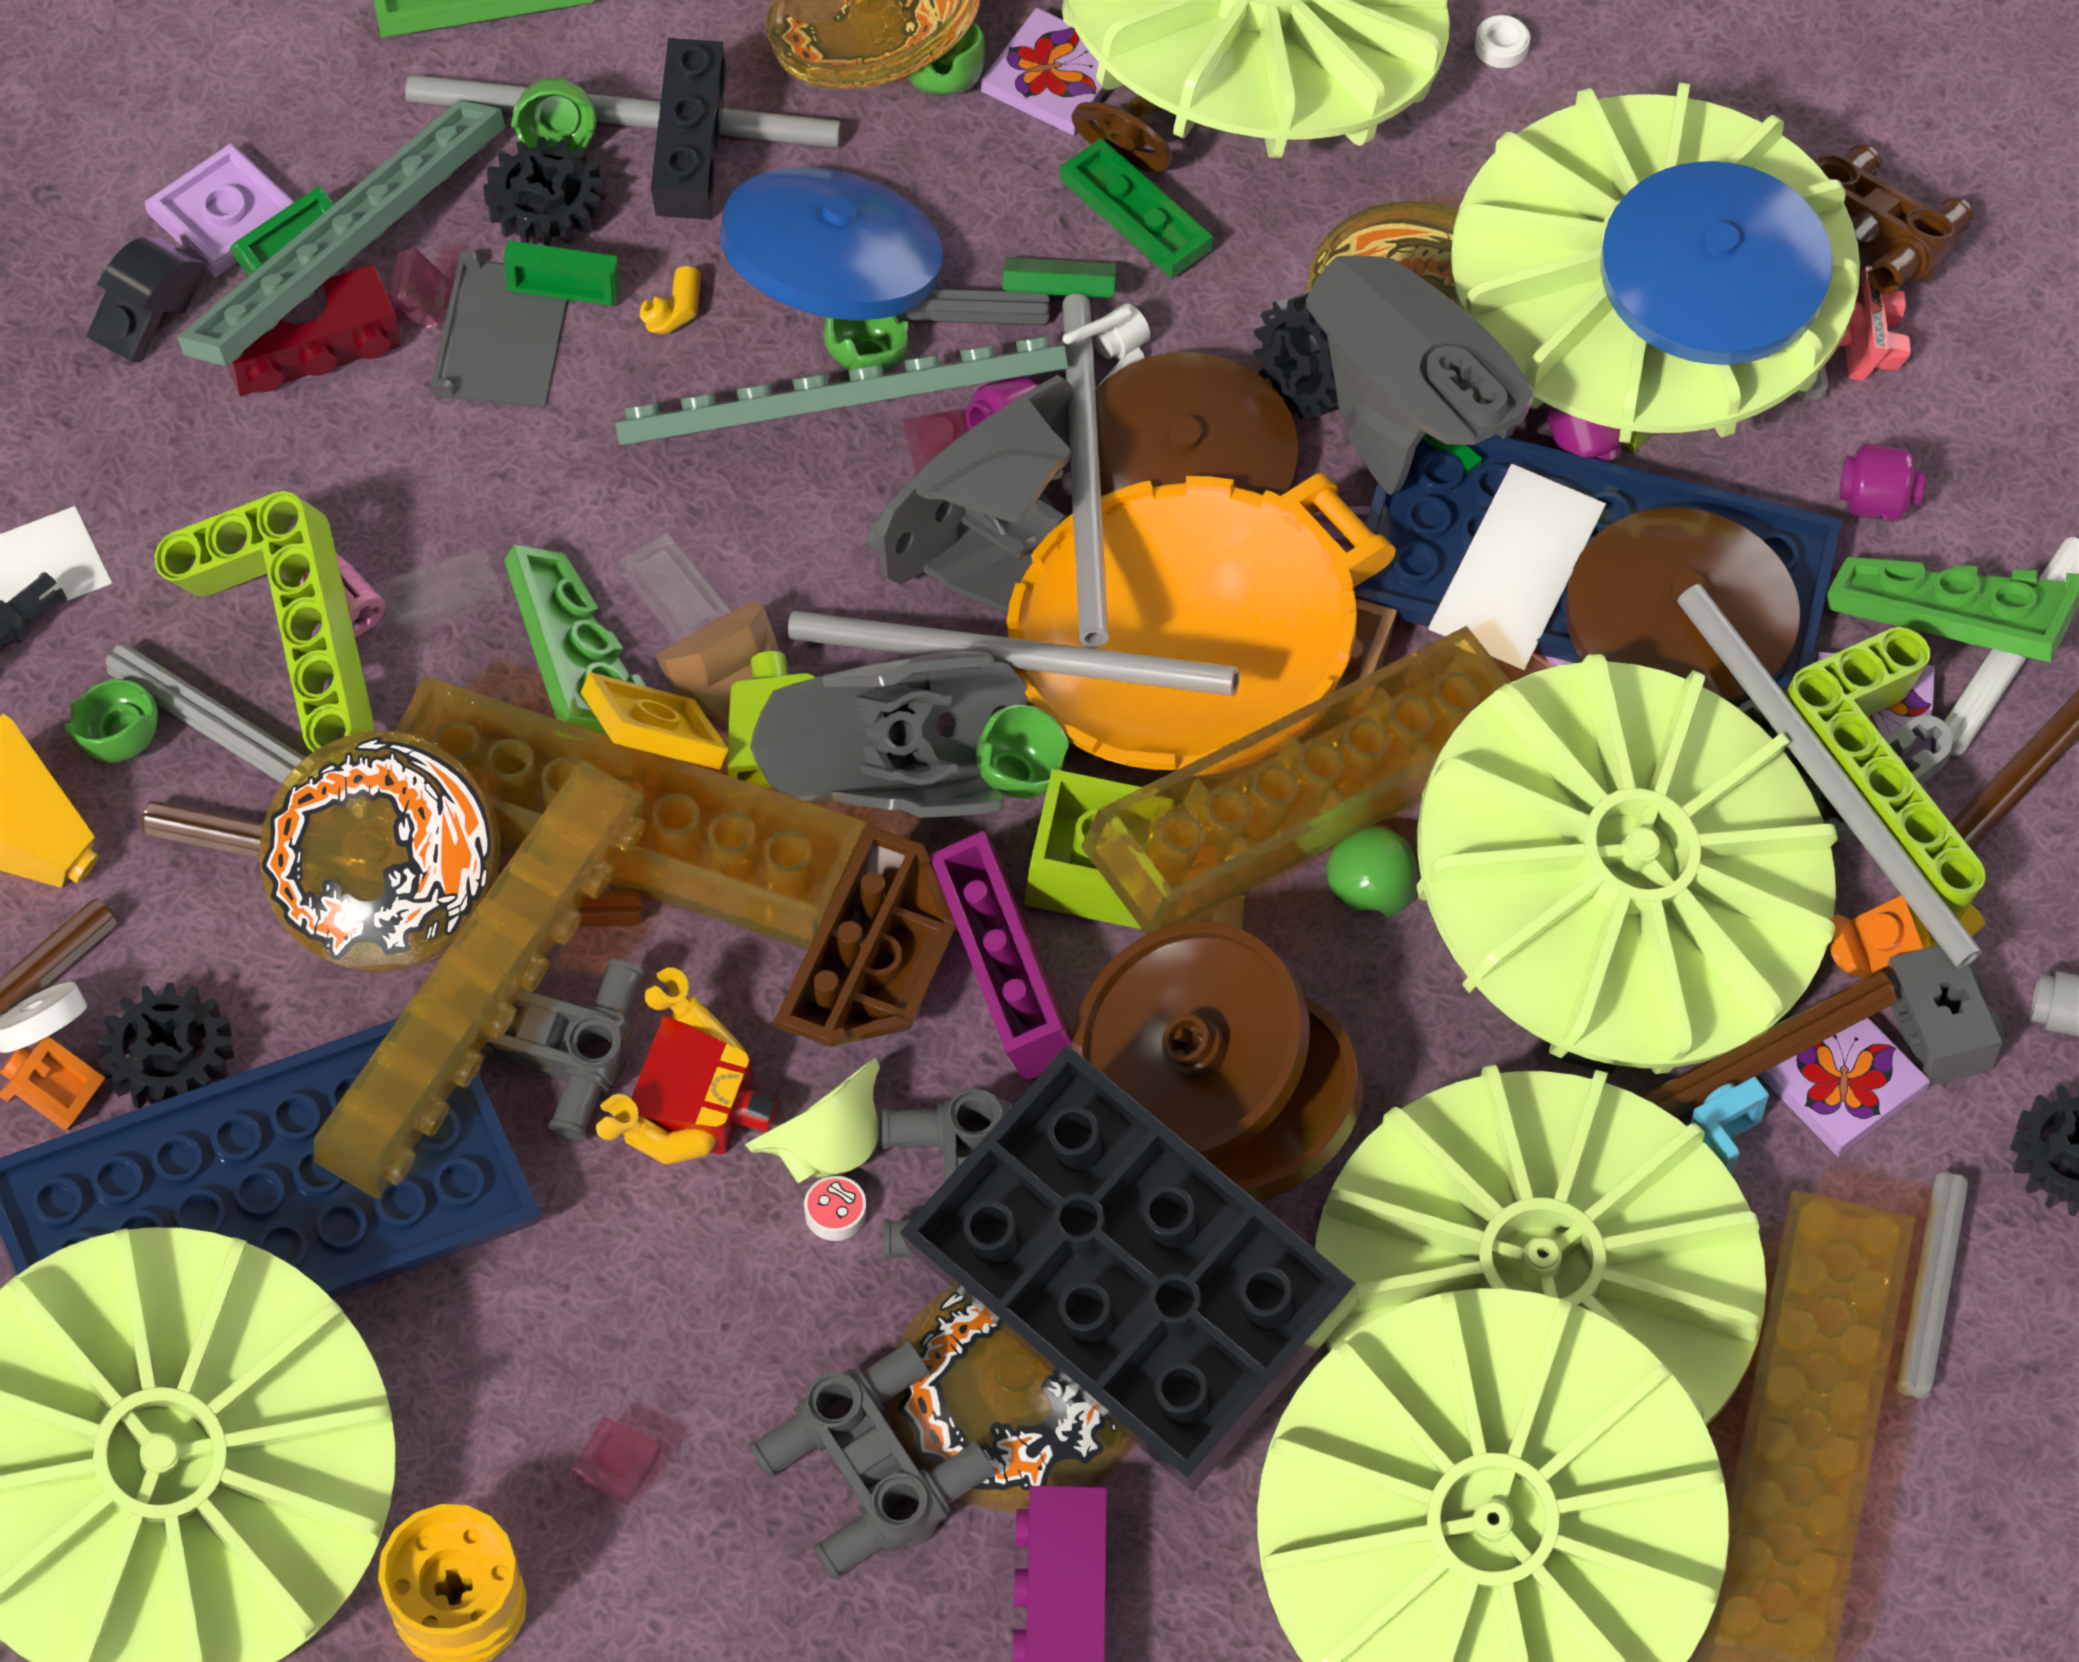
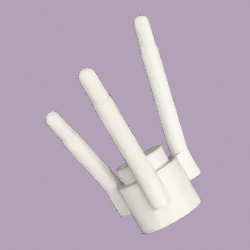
M1123 304L1101 319L1064 334L1063 340L1052 345L1061 344L1065 346V344H1071L1092 336L1093 345L1102 357L1106 359L1113 357L1120 359L1097 386L1099 387L1107 378L1120 369L1144 359V354L1139 347L1149 341L1150 330L1146 319L1136 307L1131 304Z

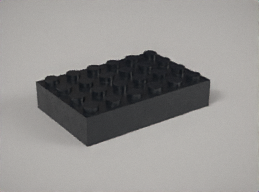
M1068 1044L900 1232L908 1250L1191 1492H1194L1360 1301L1357 1285L1353 1280Z

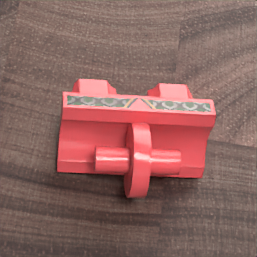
M1865 266L1861 271L1862 279L1859 283L1853 315L1839 344L1846 348L1848 378L1854 380H1865L1874 368L1898 371L1911 353L1909 336L1887 331V326L1895 327L1903 318L1906 308L1904 291L1897 290L1892 294H1883L1875 290L1868 278V271L1873 269L1870 266Z

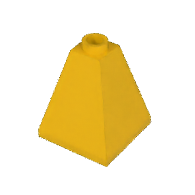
M2 714L0 716V871L63 888L69 879L76 884H80L93 869L99 858V855L92 851L95 836L14 721L5 714Z

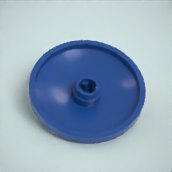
M1704 161L1680 164L1659 171L1642 180L1620 200L1610 216L1605 230L1600 257V269L1605 292L1612 307L1622 321L1644 341L1665 353L1688 361L1730 365L1756 361L1780 352L1798 340L1812 326L1824 305L1832 273V252L1821 220L1805 199L1779 179L1751 167L1728 162Z
M785 168L765 172L748 179L739 185L728 198L720 226V241L724 254L736 272L749 284L765 295L787 306L807 313L835 319H881L899 315L915 308L932 293L937 283L943 260V247L937 230L926 215L914 204L895 191L874 181L830 169Z

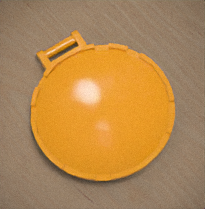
M1324 473L1313 475L1281 496L1268 490L1262 495L1254 491L1234 487V480L1211 476H1186V483L1166 484L1152 487L1151 481L1123 487L1101 496L1109 639L1104 646L1093 649L1235 666L1240 670V683L1237 694L1235 696L1017 668H1013V670L1026 685L1025 695L1029 704L1054 717L1066 734L1068 742L1108 761L1153 770H1185L1220 765L1244 758L1274 744L1301 726L1320 708L1332 693L1344 673L1355 641L1357 609L1353 588L1389 565L1395 556L1396 549L1383 535H1375L1337 495V486ZM1321 511L1355 548L1346 553L1312 515ZM1071 514L1056 526L1031 554L1032 563L1025 572L1020 584L1015 583L1007 615L1008 638L1085 647L1079 641L1073 514Z

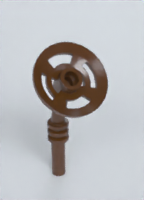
M1140 95L1132 98L1129 103L1121 104L1120 107L1097 102H1082L1073 110L1071 115L1072 123L1088 143L1092 144L1099 138H1102L1130 164L1142 171L1161 172L1166 170L1172 161V152L1169 146L1156 130L1148 124L1150 121L1148 115L1157 111L1160 107ZM1136 145H1150L1155 150V153L1143 152L1134 148Z

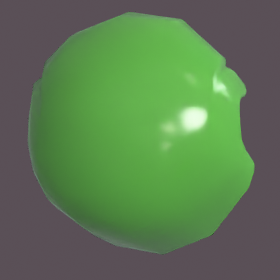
M970 21L964 32L948 48L922 66L907 72L906 75L913 86L923 93L934 96L960 94L972 88L983 73L986 64L985 38L980 26ZM942 37V39H941L940 42L934 47V49L942 42V40L944 39V37ZM917 60V61H916L914 64H912L909 68H911L912 66H914L915 64H917L919 60Z
M543 78L528 86L516 101L511 127L515 129L519 141H523L529 149L537 147L539 137H545L548 147H555L561 139H566L568 152L573 153L581 147L587 148L595 132L597 120L594 106L582 88L564 78Z
M896 315L873 320H845L826 317L824 322L825 346L834 360L848 370L882 364L883 372H886L905 357L909 337L907 334L909 330L908 322L905 320L900 323Z
M113 678L93 685L80 699L72 700L70 703L71 721L64 724V728L72 741L89 758L113 764L134 759L146 750L157 728V706L152 694L147 692L138 683Z
M1012 704L996 711L987 722L977 743L976 767L980 770L981 777L990 788L998 789L1001 794L1009 798L1033 800L1047 791L1051 770L1062 771L1064 758L1069 747L1068 738L1056 719L1036 706Z
M1365 826L1342 836L1336 841L1325 864L1330 890L1355 913L1370 909L1380 911L1386 917H1390L1404 910L1416 899L1418 893L1416 885L1420 881L1421 876L1415 853L1408 841L1390 828Z

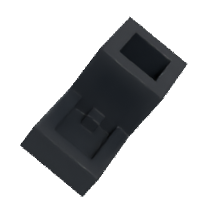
M140 237L129 242L113 257L99 279L97 285L105 289L106 292L86 337L131 362H141L144 359L163 313L186 312L207 263L160 238Z

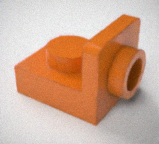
M1901 895L1853 919L1839 914L1829 919L1835 925V932L1832 941L1829 943V949L1834 961L1841 970L1862 979L1876 972H1883L1885 974L1889 958L1892 956L1931 947L1923 923Z
M47 1036L38 1041L31 1049L26 1046L15 1050L0 1071L8 1079L0 1090V1097L8 1102L14 1095L18 1096L65 1131L72 1125L105 1077Z

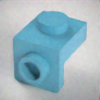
M1756 1077L1736 1087L1734 1084L1729 1083L1716 1089L1706 1098L1703 1105L1694 1109L1690 1123H1696L1705 1132L1703 1141L1718 1156L1732 1176L1739 1151L1731 1139L1761 1123L1769 1097Z

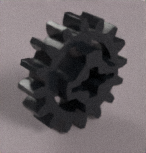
M539 137L537 147L531 149L523 141L516 142L518 154L512 156L501 151L498 154L499 167L487 168L488 184L483 185L485 206H488L491 223L501 222V231L504 237L511 236L518 231L523 243H530L533 237L541 238L544 246H551L552 237L560 236L565 243L569 244L572 242L571 231L576 228L581 232L588 233L591 230L590 217L600 218L602 215L601 200H605L604 180L600 178L599 164L597 161H587V150L583 147L575 150L573 153L568 152L566 139H561L555 147H548L545 137Z
M1309 293L1297 297L1293 295L1273 302V308L1265 310L1260 314L1265 326L1254 330V335L1262 342V348L1253 351L1254 357L1262 360L1264 367L1258 375L1263 379H1270L1273 384L1272 387L1284 398L1283 400L1289 411L1298 410L1301 419L1314 415L1319 417L1339 409L1327 334L1306 308V299Z
M167 982L163 995L154 996L153 991L148 986L142 987L141 995L143 1000L135 1004L132 1000L123 997L120 1000L123 1016L106 1015L104 1019L109 1035L98 1037V1046L101 1056H103L100 1059L104 1076L105 1078H111L114 1092L118 1097L131 1091L134 1107L138 1109L143 1107L149 1098L155 1099L156 1103L209 1085L211 1077L220 1080L228 1077L224 1060L234 1058L233 1044L231 1038H229L232 1036L229 1020L227 1017H220L218 1002L214 998L201 1004L199 991L196 987L192 986L183 997L177 996L174 983ZM133 1036H135L137 1041L129 1046L131 1055L126 1058L128 1045ZM206 1037L205 1049L198 1059L195 1053L203 1047L202 1039Z
M2060 1086L2055 1091L2052 1103L2040 1094L2035 1097L2030 1111L2023 1110L2016 1126L2018 1131H2015L2010 1144V1150L2018 1153L2013 1165L2014 1173H2030L2025 1187L2027 1193L2030 1194L2043 1189L2048 1193L2045 1207L2051 1209L2059 1200L2067 1202L2069 1215L2076 1216L2079 1210V1095L2077 1098H2071L2064 1086ZM2053 1125L2055 1128L2054 1133L2048 1134L2045 1142H2040V1135L2044 1130Z

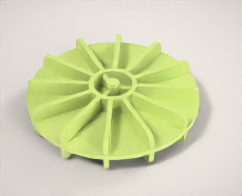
M1064 0L1062 5L1064 22L1075 29L1086 48L1099 62L1096 80L1105 90H1112L1125 85L1151 103L1177 115L1173 134L1183 139L1188 135L1195 123L1230 133L1265 138L1269 158H1282L1287 140L1317 139L1345 134L1358 146L1371 142L1379 123L1394 117L1411 104L1423 101L1427 96L1444 59L1449 40L1450 23L1447 8L1448 0Z
M1679 82L1677 96L1648 94L1597 99L1591 88L1578 91L1576 105L1550 114L1517 134L1512 132L1504 133L1496 142L1495 153L1481 167L1468 187L1454 226L1451 265L1458 304L1480 323L1513 358L1533 392V402L1530 407L1536 409L1545 402L1574 417L1598 425L1621 429L1619 442L1631 443L1632 431L1683 433L1715 428L1718 435L1723 438L1735 433L1738 421L1755 416L1781 403L1798 390L1807 391L1816 382L1818 372L1831 358L1843 339L1853 315L1859 288L1860 261L1858 243L1853 223L1844 204L1846 192L1840 181L1829 180L1809 156L1782 135L1784 121L1771 115L1761 123L1733 109L1688 98L1690 84ZM1704 161L1728 162L1765 172L1779 179L1802 196L1821 220L1832 252V273L1824 305L1812 326L1798 340L1780 352L1756 361L1730 365L1704 364L1681 359L1657 349L1635 334L1618 316L1607 297L1602 282L1600 257L1605 230L1615 207L1634 186L1647 177L1680 164Z
M1589 654L1581 663L1559 665L1534 672L1510 684H1504L1472 710L1455 729L1439 753L1425 784L1418 821V860L1421 879L1416 885L1418 897L1421 900L1427 901L1440 935L1456 962L1468 976L1462 983L1468 993L1471 994L1479 989L1491 1003L1510 1019L1537 1037L1551 1043L1549 1053L1559 1058H1562L1567 1052H1571L1591 1060L1617 1066L1651 1068L1655 1074L1669 1073L1674 1067L1698 1064L1716 1058L1771 1028L1793 1007L1813 979L1826 948L1832 941L1835 925L1829 919L1834 917L1836 899L1835 867L1831 846L1838 839L1835 826L1824 824L1812 793L1797 768L1784 753L1785 748L1790 744V740L1784 733L1772 739L1739 708L1716 693L1702 687L1705 675L1694 670L1684 679L1665 671L1641 665L1606 662L1602 654Z
M1496 1064L1483 1066L1480 1077L1459 1081L1435 1090L1402 1109L1393 1107L1384 1115L1383 1123L1362 1142L1349 1158L1334 1182L1321 1215L1316 1235L1315 1250L1356 1283L1360 1301L1325 1341L1331 1352L1339 1343L1360 1327L1384 1313L1415 1300L1445 1292L1469 1289H1512L1539 1293L1562 1299L1590 1310L1621 1327L1645 1345L1671 1371L1685 1389L1707 1426L1721 1412L1737 1390L1748 1370L1759 1340L1765 1312L1766 1273L1764 1254L1759 1236L1760 1226L1756 1214L1751 1212L1732 1175L1718 1156L1703 1141L1705 1132L1696 1123L1686 1126L1654 1103L1632 1092L1606 1083L1608 1073L1596 1070L1593 1079L1572 1074L1545 1071L1499 1073Z
M150 1227L115 1230L113 1233L89 1238L63 1248L34 1263L8 1281L0 1289V1640L30 1662H278L311 1639L337 1613L352 1594L368 1568L383 1533L390 1509L395 1478V1439L392 1414L386 1390L371 1353L359 1332L339 1305L316 1283L275 1255L236 1237L230 1238L213 1232L185 1228Z
M1469 1289L1445 1292L1418 1299L1388 1311L1363 1325L1344 1339L1315 1366L1293 1396L1280 1419L1270 1443L1261 1476L1258 1498L1257 1536L1261 1567L1269 1598L1283 1631L1303 1662H1687L1707 1628L1720 1593L1725 1573L1729 1541L1728 1504L1724 1477L1717 1452L1701 1415L1688 1393L1671 1371L1645 1345L1624 1329L1602 1316L1562 1299L1512 1289Z

